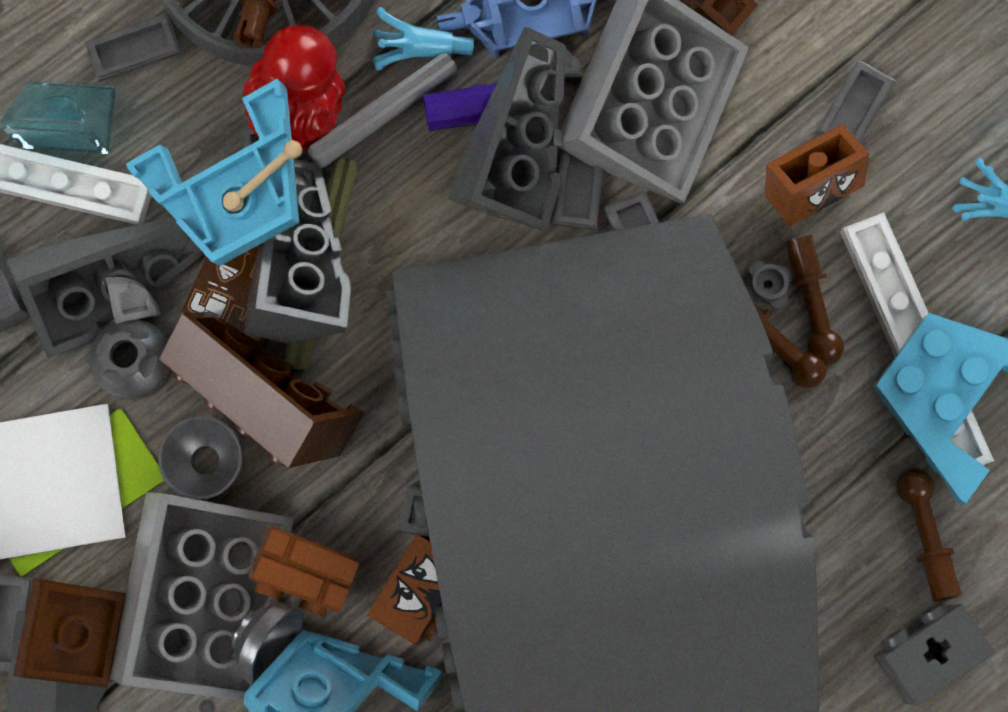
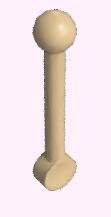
M288 141L284 145V152L237 193L232 191L224 196V207L232 212L241 210L246 196L290 158L296 159L302 154L300 143L298 141Z

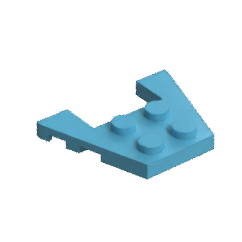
M278 78L242 98L259 136V140L184 182H182L169 150L162 145H158L126 163L130 173L145 185L150 195L165 207L175 218L180 228L210 261L219 266L299 223L294 160L291 158L244 198L241 210L232 212L223 205V198L228 192L233 191L237 193L284 152V145L288 141H292L287 89Z
M928 313L872 388L904 432L910 435L926 456V462L934 473L938 472L951 490L949 493L953 499L960 505H963L969 501L990 470L953 444L951 438L999 371L1002 369L1008 374V339Z
M302 630L244 693V705L249 712H355L373 689L378 686L418 711L440 684L443 672L427 665L425 670L404 665L403 658L389 654L385 658H380L359 651L360 646Z

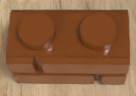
M268 525L248 573V578L258 582L254 591L280 601L284 592L301 598L299 608L325 617L327 609L338 613L342 610L349 587L360 564V559Z

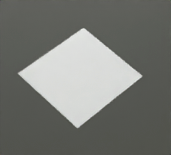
M108 404L0 422V559L125 538Z

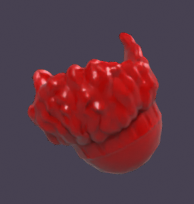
M307 25L285 27L276 32L268 41L263 57L252 66L250 78L243 86V96L245 97L277 78L284 83L288 94L292 141L300 143L302 152L308 150L309 146L334 128L338 113L342 110L341 99L345 94V85L343 79L336 71L337 55L333 43L322 31ZM245 107V115L248 118H250L248 111ZM250 118L248 126L253 130L254 136L259 137Z

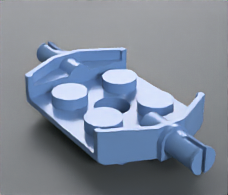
M466 0V3L461 5L462 11L436 16L440 31L449 32L462 28L470 29L471 33L494 58H499V51L515 47L525 27H529L552 39L581 32L583 38H587L597 0H543L539 5L530 7L524 5L520 0Z

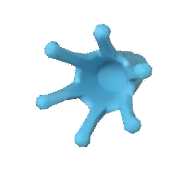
M378 7L376 10L380 19L400 30L399 33H389L380 30L373 31L375 38L390 39H380L378 42L379 47H399V49L375 56L372 62L376 70H381L383 66L413 57H437L441 53H447L450 57L451 54L470 56L473 54V38L453 36L452 32L417 27L393 17L385 12L383 7Z
M977 158L975 164L992 182V185L986 187L962 177L959 180L960 185L967 186L981 193L977 196L978 201L981 203L955 204L952 210L955 213L963 210H975L961 215V219L965 222L969 221L970 218L976 217L1008 218V185L995 175L994 169L991 166H985L982 158Z

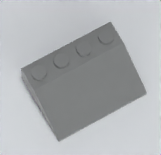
M616 0L560 129L562 131V146L558 147L589 166L595 168V165L602 167L606 173L678 203H685L749 47L679 0Z
M146 492L109 679L125 686L244 701V693L251 687V684L238 673L235 649L232 648L234 633L239 629L244 617L253 609L259 610L278 603L277 599L254 591L258 582L249 579L248 573L268 525L291 533L294 518L169 494Z

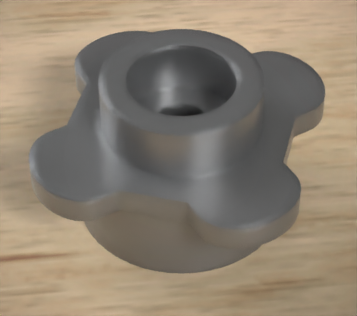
M763 261L753 262L748 268V273L751 277L749 286L746 287L754 303L763 302L770 304L773 309L783 308L788 302L785 292L793 277L791 270L786 266L765 264ZM770 281L772 283V288H765L764 282Z

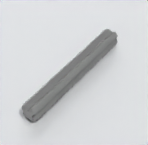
M447 53L439 54L313 143L308 150L311 159L320 168L330 164L420 100L423 94H428L452 77L457 71L455 62Z

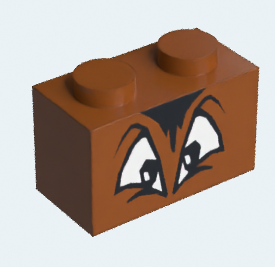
M841 124L766 165L765 197L786 223L792 226L864 187L870 154L844 124Z
M418 534L415 535L367 614L373 620L414 645H418L422 637L429 642L437 631L434 608L442 606L431 543Z

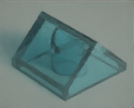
M29 81L0 120L1 128L22 148L109 154L116 96L115 87Z

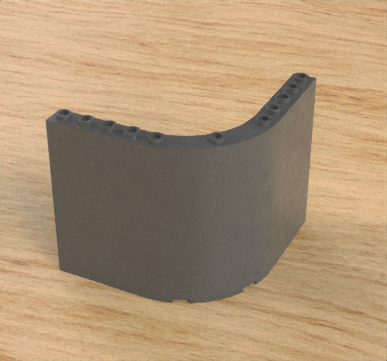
M700 215L392 271L394 288L387 289L386 294L390 311L389 322L393 337L391 342L396 364L394 370L399 396H397L402 425L411 424L422 491V496L413 498L418 529L428 527L442 601V607L434 608L439 639L449 637L450 641L443 643L442 649L447 674L457 673V677L450 678L454 707L464 706L465 709L457 712H819L816 562L813 536L807 532L801 515L800 503L808 502L798 443L783 384L774 386L771 378L773 351L766 331L712 215Z

